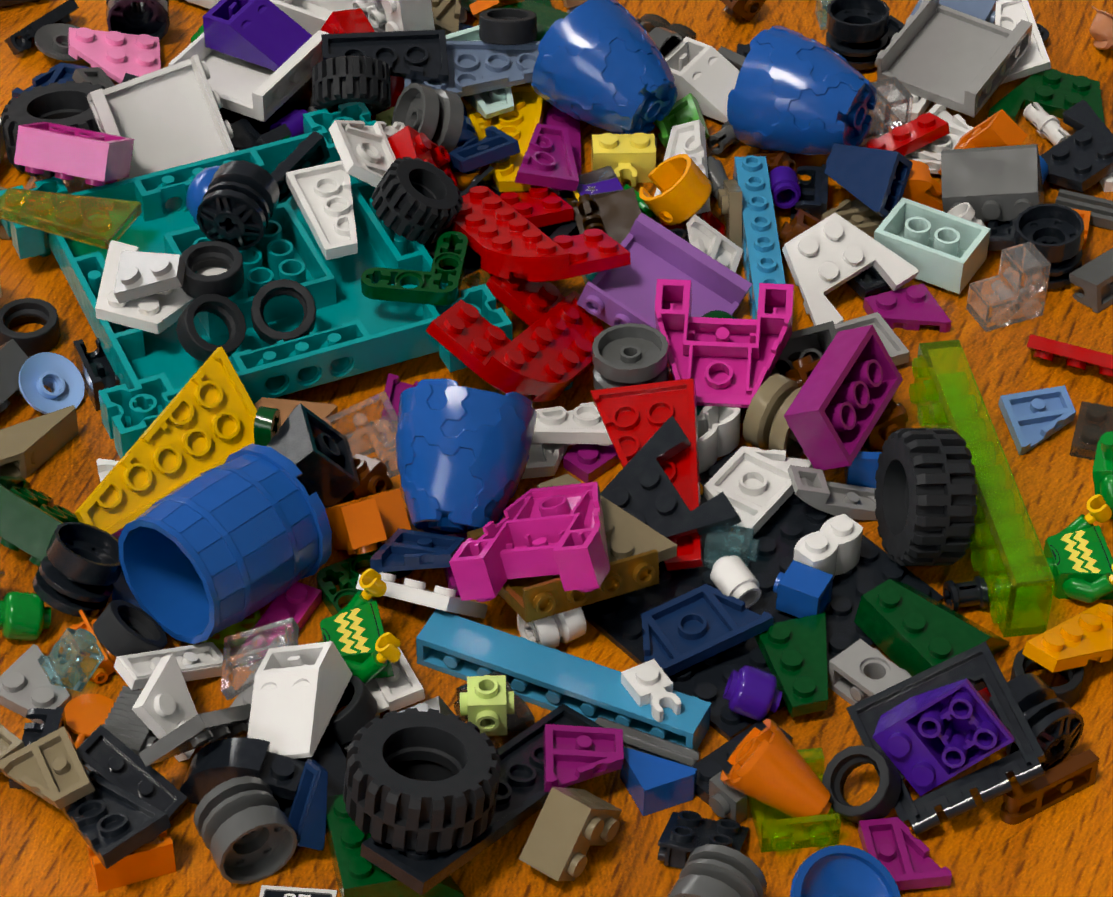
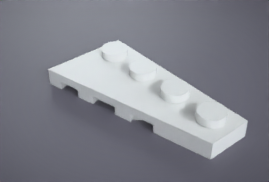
M342 161L286 172V183L325 259L330 260L357 254L358 242L351 181Z

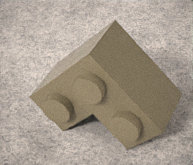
M552 787L519 860L556 881H574L575 878L582 874L587 865L588 858L586 854L590 845L606 846L607 842H610L615 837L620 826L618 819L622 810L584 789Z

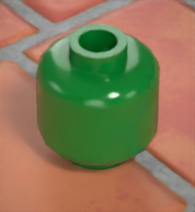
M11 591L5 595L3 600H0V630L4 638L9 640L36 641L43 629H49L51 607H45L44 601L36 593Z

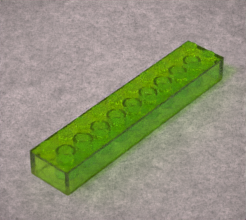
M959 340L919 343L917 358H913L912 361L915 379L914 383L909 385L910 401L912 404L917 405L918 422L921 427L950 428L964 438L966 447L970 449L972 455L971 462L976 472L974 478L978 494L976 495L977 515H975L974 519L976 525L974 534L971 535L972 542L970 544L971 563L975 572L979 571L980 576L986 581L989 601L991 603L990 613L994 624L998 623L1003 638L1041 634L1047 630L1055 580Z

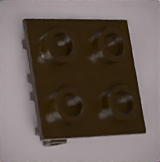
M633 187L597 200L591 198L590 194H584L578 198L577 206L573 207L574 217L580 234H583L587 229H601L619 244L628 235L635 220L641 214Z

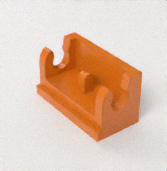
M167 830L159 834L154 841L144 844L108 869L105 868L89 845H87L88 863L98 893L176 872L173 842L171 836H167Z

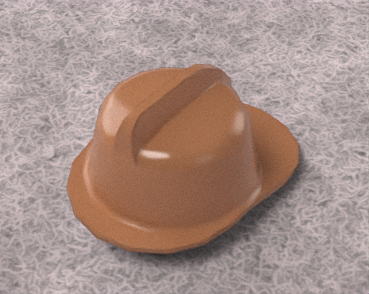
M1092 6L1097 12L1089 29L1091 36L1095 39L1094 46L1097 49H1110L1113 51V15Z

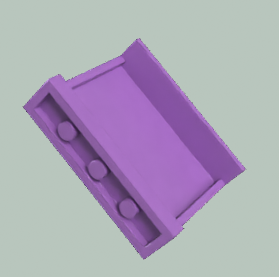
M641 212L630 232L620 244L630 252L631 265L598 272L592 282L588 281L577 304L611 327L619 324L636 323L645 324L656 329L655 296L657 279L691 280V317H702L704 314L714 310H721L733 316L752 283Z

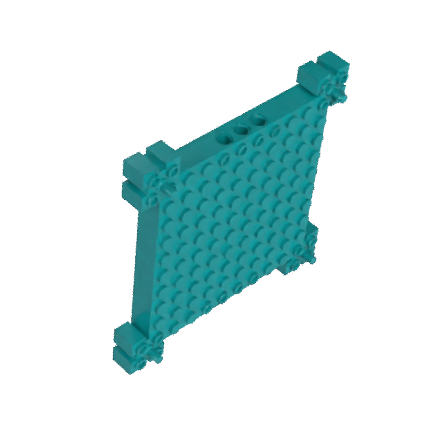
M348 102L338 105V111L329 113L327 108L303 114L304 134L71 194H68L62 179L56 177L36 181L35 188L25 190L22 185L0 190L1 222L8 236H12V243L20 260L38 255L47 257L52 251L96 338H99L101 347L114 373L120 379L121 385L98 391L102 423L110 439H114L115 449L120 459L204 362L193 358L180 344L176 331L178 321L160 334H154L96 318L95 306L110 242L114 240L137 246L141 252L181 255L192 245L211 241L201 231L199 225L193 221V216L186 207L188 187L198 173L208 167L221 166L230 161L244 160L259 165L271 174L278 164L284 161L313 131L318 132L325 138L330 158L324 164L340 161L341 158L335 148L329 128L335 120L364 121L365 125L373 126L376 120L371 121V113L364 103ZM349 174L358 253L326 260L293 195L286 202L277 204L262 239L251 248L239 250L243 258L244 284L240 291L228 299L234 302L243 313L247 328L245 339L228 358L253 404H255L262 397L276 398L438 351L449 372L469 368L425 331L434 319L461 299L473 305L480 315L492 325L502 329L506 337L511 341L513 340V324L502 307L496 309V298L486 283L461 290V297L456 302L444 306L373 300L365 297L362 294L361 275L365 270L381 267L430 272L433 259L423 244L417 241H409L405 237L397 235L392 229L383 224V220L378 218L376 210L372 206L373 199L371 197L375 187ZM280 279L297 281L306 287L314 298L316 306L314 329L312 332H309V335L285 342L280 340L277 341V344L269 345L260 339L253 328L251 319L253 298L259 289L270 281ZM442 283V289H445L448 284ZM407 284L402 287L408 289L415 288L417 285ZM280 295L273 297L267 302L263 315L265 322L270 328L275 331L288 332L299 327L303 321L304 311L303 306L297 299L292 296ZM199 312L196 314L193 322L195 330L202 339L217 346L223 345L228 341V328L221 318L209 312Z

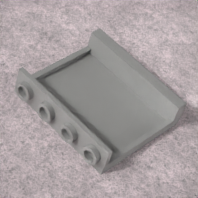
M922 0L919 9L914 15H910L907 18L905 26L899 33L896 32L893 35L886 49L878 53L875 60L877 81L975 117L1031 45L1032 23L1021 19L1012 31L939 4V0Z

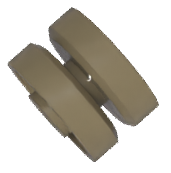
M776 373L759 387L751 400L743 422V437L746 442L764 450L768 448L769 450H785L786 457L800 458L804 454L801 445L784 418V414L802 388H799L796 381Z

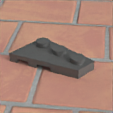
M246 704L200 713L138 754L145 767L208 743L225 738H237L248 730L246 724L249 723L251 705Z

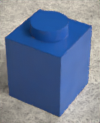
M793 560L786 572H780L775 580L773 592L777 593L776 609L798 618L823 613L831 601L834 575Z

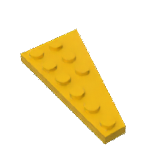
M532 83L511 86L514 111L485 119L461 97L467 111V117L473 123L479 141L486 137L485 129L492 125L518 141L520 153L510 156V159L506 162L488 164V167H494L493 178L499 192L520 193L529 191V188L532 187L529 184L515 183L517 172L522 164L536 125L543 122L546 100L534 92Z
M222 346L218 347L75 511L79 522L93 525L112 535L152 507L156 501L198 477L201 473L224 464L230 454L237 452L245 446L254 444V421L257 409Z

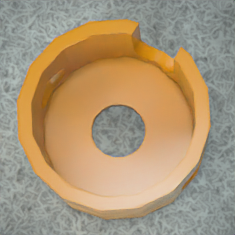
M678 154L660 163L648 175L662 194L652 197L644 187H640L639 197L664 225H676L686 221L703 207L711 194L712 186L711 181L687 154Z

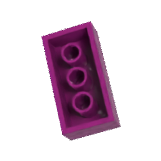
M873 325L838 331L784 414L789 428L793 431L804 454L815 469L827 470L850 466L903 381Z

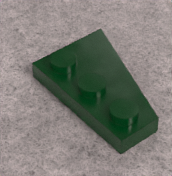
M826 613L773 623L774 625L770 626L767 631L756 635L757 644L770 672L777 678V687L783 692L782 698L791 717L827 710Z

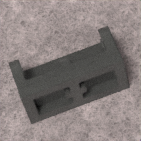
M1113 248L1069 274L1070 282L1080 286L1085 293L1084 295L1081 292H1076L1073 294V298L1081 304L1092 308V311L1095 313H1099L1113 304Z

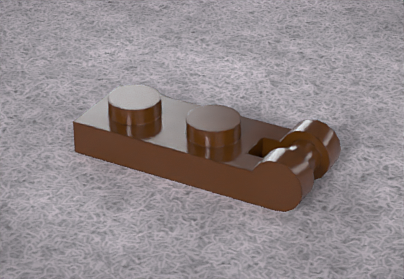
M1087 749L1076 756H1068L1057 766L1044 771L1045 775L1025 785L1020 786L1017 781L1010 782L1013 790L1003 795L1004 802L1001 805L1000 818L1003 822L1010 825L1019 824L1090 787L1095 783L1099 758L1090 749Z

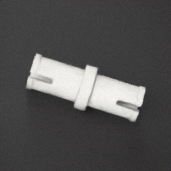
M1033 102V106L1030 103L1024 109L1023 116L1036 127V131L1041 138H1046L1053 146L1071 136L1061 127L1060 121L1054 115H1049L1039 103Z

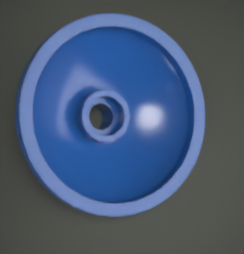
M846 845L825 847L810 855L796 871L790 891V897H901L894 878L878 859L864 850Z

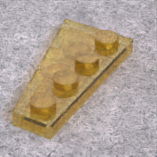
M8 188L0 197V219L107 250L112 240L118 241L142 213L141 202L17 188Z

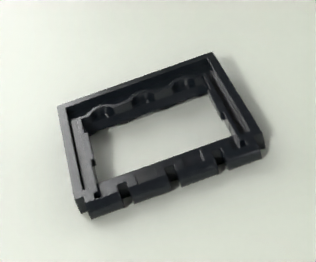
M986 641L846 708L864 746L876 749L890 760L873 739L880 716L910 697L967 678L977 691L987 688L991 694L989 698L1000 720L1014 736V743L1017 745L1018 751L915 800H912L910 792L904 784V781H906L905 777L898 770L901 777V793L894 809L899 819L907 827L912 826L916 836L940 825L941 822L936 813L944 810L948 820H951L976 808L977 805L972 796L978 793L985 804L1012 791L1013 788L1008 779L1014 776L1019 785L1022 786L1045 775L1041 763L1047 761ZM874 766L880 777L879 769L876 766Z

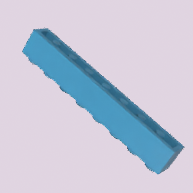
M435 609L416 637L417 664L467 681V676L506 675V691H514V698L551 711L565 704L594 722L598 717H603L694 750H698L710 727V702L673 690V693L681 700V713L676 715L672 709L665 707L663 708V721L659 723L651 715V705L647 704L639 707L621 684L620 671L529 641L523 637L494 629L491 626L462 618L456 614Z

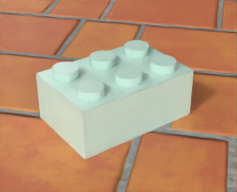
M902 197L874 231V239L919 270L915 279L960 294L987 259L991 228Z

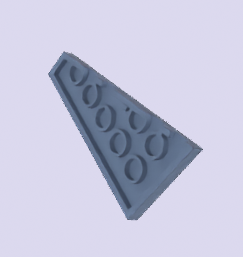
M446 41L449 84L405 78L404 88L411 83H419L431 86L434 90L443 89L456 92L460 97L530 83L532 82L533 69L539 55L538 45L540 41L521 45H496L484 41Z

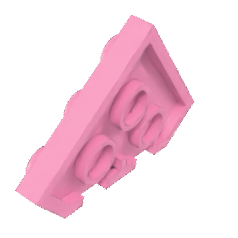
M69 27L68 55L76 60L84 59L91 64L90 68L100 67L110 80L113 79L120 84L125 73L140 77L161 69L159 37L147 34H126L118 31H98L85 27Z

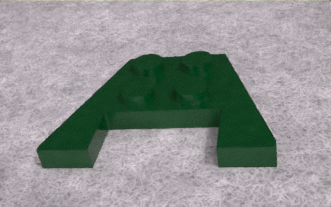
M1055 69L1041 71L1031 75L989 109L988 118L1003 109L1016 123L1022 110L1030 103L1033 106V102H1037L1049 115L1063 119L1064 111L1084 100L1105 124L1100 81L1091 80L1085 76L1061 73Z

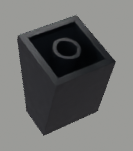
M301 403L297 405L268 443L267 447H271L284 455L298 467L302 475L297 477V479L303 484L309 496L317 492L324 507H332L361 485L348 439Z

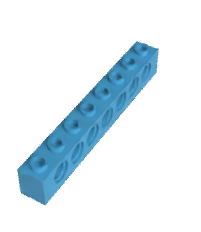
M749 155L746 157H734L733 179H736L742 190V258L745 279L752 283L747 292L751 319L757 320L759 283H786L766 156Z

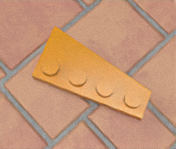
M1101 602L1026 641L1022 654L1053 673L1086 666L1089 659L1099 661L1100 663L1110 661L1113 656V606Z

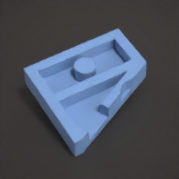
M1065 385L1001 395L998 403L1019 455L1026 454L1072 422L1076 414Z

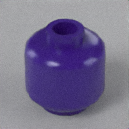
M745 665L739 671L733 670L724 690L723 699L728 700V708L731 712L760 721L766 717L769 711L773 713L777 711L783 692L777 690V678L774 674Z

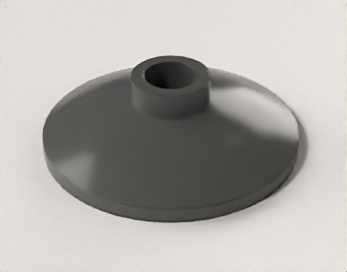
M64 23L45 25L37 30L34 38L35 45L48 57L61 61H79L68 55L69 27H80Z

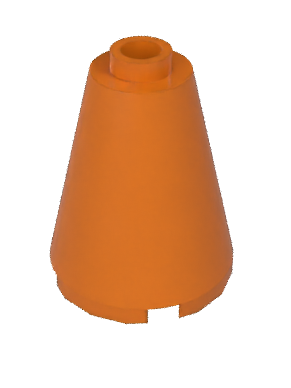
M765 719L763 723L767 727L762 731L754 727L732 752L727 761L733 766L729 774L722 770L720 780L727 786L803 823L808 824L813 820L816 822L821 821L831 808L832 804L829 802L831 793L779 726L771 719Z

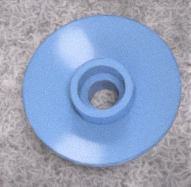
M52 352L37 353L25 361L19 372L18 383L21 394L27 403L40 413L48 414L72 405L76 409L84 397L85 386L80 371L69 359ZM43 385L48 386L51 389V392L46 390Z

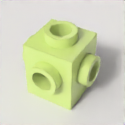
M506 675L467 676V692H460V716H468V722L470 721L478 726L480 734L485 732L487 736L507 735V714H515L514 691H506Z

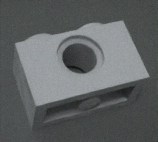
M859 639L829 661L828 688L849 704L854 705L912 676L906 670L899 668L883 656L878 649L872 648L862 639Z

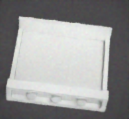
M318 30L276 71L205 47L204 32L177 57L172 59L168 66L188 60L197 54L199 60H204L210 72V78L207 79L211 91H217L222 107L265 122L312 77L313 66L323 61L321 34L330 33Z
M197 54L188 60L103 90L101 88L92 91L87 95L88 103L101 133L134 139L130 175L127 178L119 179V181L239 151L234 150L231 138L234 135L228 120L223 121L219 109L222 108L220 97L216 90L211 91L207 79L210 78L208 66L204 60H199Z

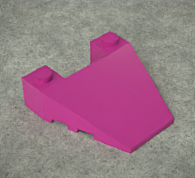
M657 279L655 296L656 329L666 337L669 355L668 365L673 380L694 378L696 406L749 407L753 396L768 379L792 335L794 284L759 283L756 320L691 317V280Z
M598 482L530 489L503 510L505 518L496 525L494 521L488 522L482 527L484 534L477 540L468 538L460 545L449 561L461 601H490L496 598L507 579L560 575L564 591L579 590L580 592H591L601 586L610 571Z

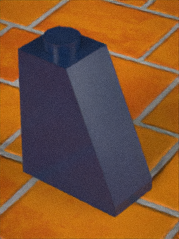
M834 143L831 153L827 157L824 173L885 219L901 200L913 163L896 151Z

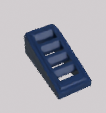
M307 759L288 820L295 830L298 840L297 846L323 851L326 835L328 771L311 759Z

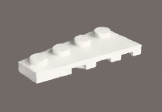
M695 120L672 126L663 162L678 154H687L708 178L705 127L701 121ZM656 188L654 196L662 194L661 191L658 188ZM710 196L696 215L711 211ZM651 217V219L659 224L662 223L657 217L655 219Z
M593 402L581 403L580 406L570 411H566L562 406L535 409L537 411L532 445L557 443L564 445L598 444L609 446L612 444L597 407Z

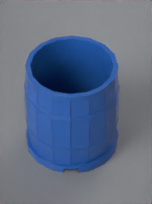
M257 444L245 446L237 452L230 454L224 464L201 473L198 477L180 486L164 498L156 501L152 507L124 526L118 539L119 561L126 583L140 607L161 626L163 631L176 640L190 644H197L208 640L214 634L243 621L249 615L263 608L282 593L287 592L298 580L314 575L320 566L328 561L332 553V530L325 507L317 492L309 496L303 484L297 479V477L302 475V472L290 459L271 447Z

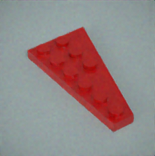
M694 378L590 390L593 401L623 468L670 417L673 416L691 446L660 466L688 509L692 511L699 507L701 500L696 385ZM696 532L677 538L678 542H675L678 545L677 555L664 561L667 571L703 567L702 535H698Z

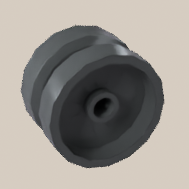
M411 83L404 88L398 97L393 111L391 126L394 122H403L405 127L409 125L417 132L424 133L429 140L438 146L442 145L450 153L456 147L463 127L464 107L461 97L456 92L443 89L434 90L431 86Z
M626 323L614 325L603 330L595 337L592 345L594 389L669 381V369L667 366L669 355L666 337L657 329L645 324Z

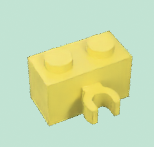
M592 134L591 171L611 166L620 183H631L632 187H635L637 183H653L648 175L656 168L654 134Z

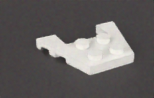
M335 120L330 126L329 132L345 171L376 188L390 165L396 160L387 138L405 127L404 123L394 122L392 126H386L385 121H376L373 126L365 125L364 121Z
M833 213L784 244L782 249L795 285L799 286L803 296L805 311L807 314H810L814 326L831 321L834 324L843 322V317L825 295L869 267L873 266L893 291L914 279L919 273L915 266L837 213Z
M112 240L109 244L95 306L96 318L160 334L178 321L179 316L194 298L188 296L179 287L119 304L114 295L121 252L126 250L139 251V247ZM216 266L205 267L196 273L211 276L224 273L227 269Z

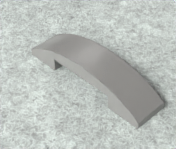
M789 466L788 473L795 495L808 505L835 516L846 514L851 519L878 520L875 515L876 499H874V489L876 488L828 482L821 469Z

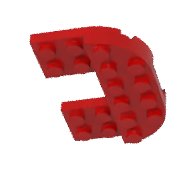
M486 186L472 187L469 189L470 193L461 196L463 198L462 208L449 227L450 231L461 232L467 236L468 246L481 257V269L494 276L509 280L513 275L516 278H527L528 282L556 281L631 265L630 252L601 229H587L583 234L575 236L559 235L554 237L553 240L543 233L539 227L574 220V208L548 187L533 186L529 188V191L520 193L504 192L500 194V197Z
M493 275L489 278L486 285L495 298L529 325L527 329L511 341L506 337L502 329L492 325L480 315L473 305L461 299L434 319L425 330L479 377L504 393L517 392L523 396L531 395L532 402H548L558 398L571 382L591 368L593 365L592 345L595 337L604 328L598 317L588 313L577 304L581 294H578L575 290L564 297L555 285L546 281L528 282L527 278H516L513 275L509 280Z

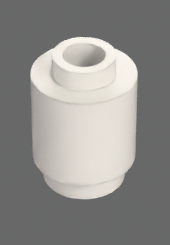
M723 556L714 563L710 579L722 594L744 601L746 609L759 600L761 596L759 581L739 556Z

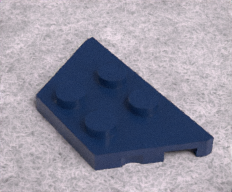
M704 584L641 614L644 663L655 659L666 675L670 677L767 631L770 626L774 625L773 617L765 611L762 615L748 610L745 607L744 601L733 596H726L720 590Z

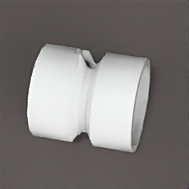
M581 607L528 623L517 614V625L521 637L553 649L559 646L560 642L566 644L586 633V619Z

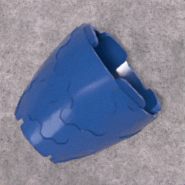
M588 0L564 19L556 20L538 45L539 55L533 69L531 84L534 92L576 120H581L612 132V134H648L655 128L653 122L656 119L658 121L664 120L676 101L678 93L675 79L667 61L640 22L617 0Z
M776 25L772 26L769 30L761 31L750 41V51L738 74L735 88L728 95L727 118L728 122L733 126L736 138L748 146L768 151H786L802 155L829 154L834 143L859 146L863 142L871 127L872 117L868 113L869 109L874 110L876 107L877 92L871 82L864 78L840 54L814 39L803 36L799 32Z
M422 379L416 387L408 388L400 394L398 425L395 436L397 469L400 472L404 500L411 522L417 530L441 535L467 533L482 528L490 521H494L495 524L501 521L504 515L503 510L506 509L510 499L514 496L530 456L529 452L537 418V411L532 407L530 399L517 392H509L502 395L491 391L459 386V383L452 379Z

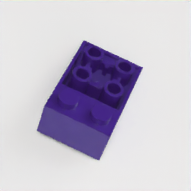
M220 0L203 16L205 47L249 63L260 65L272 71H276L312 37L309 32L270 0Z
M967 678L910 697L882 714L873 734V739L919 796H922L1015 740L1014 736Z

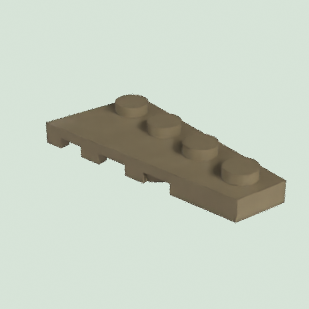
M565 474L537 484V488L579 484L581 482L571 475ZM601 496L609 563L654 549L658 551L659 563L677 555V544Z

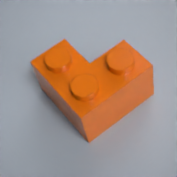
M1001 109L964 134L954 149L1022 145L1028 135Z
M400 488L390 489L325 508L332 530L335 550H347L348 555L355 553L359 555L377 550V542L381 541L383 545L398 528L411 530Z

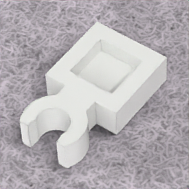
M655 659L621 672V684L639 707L647 704L651 705V715L657 722L663 721V708L665 707L672 709L676 715L681 713V700L673 693V682Z

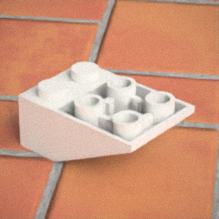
M431 0L351 1L352 9L361 8L370 24L382 32L435 30Z
M685 37L664 57L675 79L678 93L675 103L691 93L697 99L702 115L725 123L728 121V95L735 88L740 71L712 46Z
M333 641L268 649L254 678L247 738L269 741V752L293 759L313 756L353 675Z

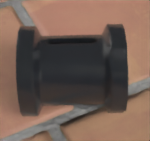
M974 576L972 581L954 583L952 580H949L943 584L945 605L958 612L959 608L977 605L980 608H986L988 606V588L985 579L981 576Z

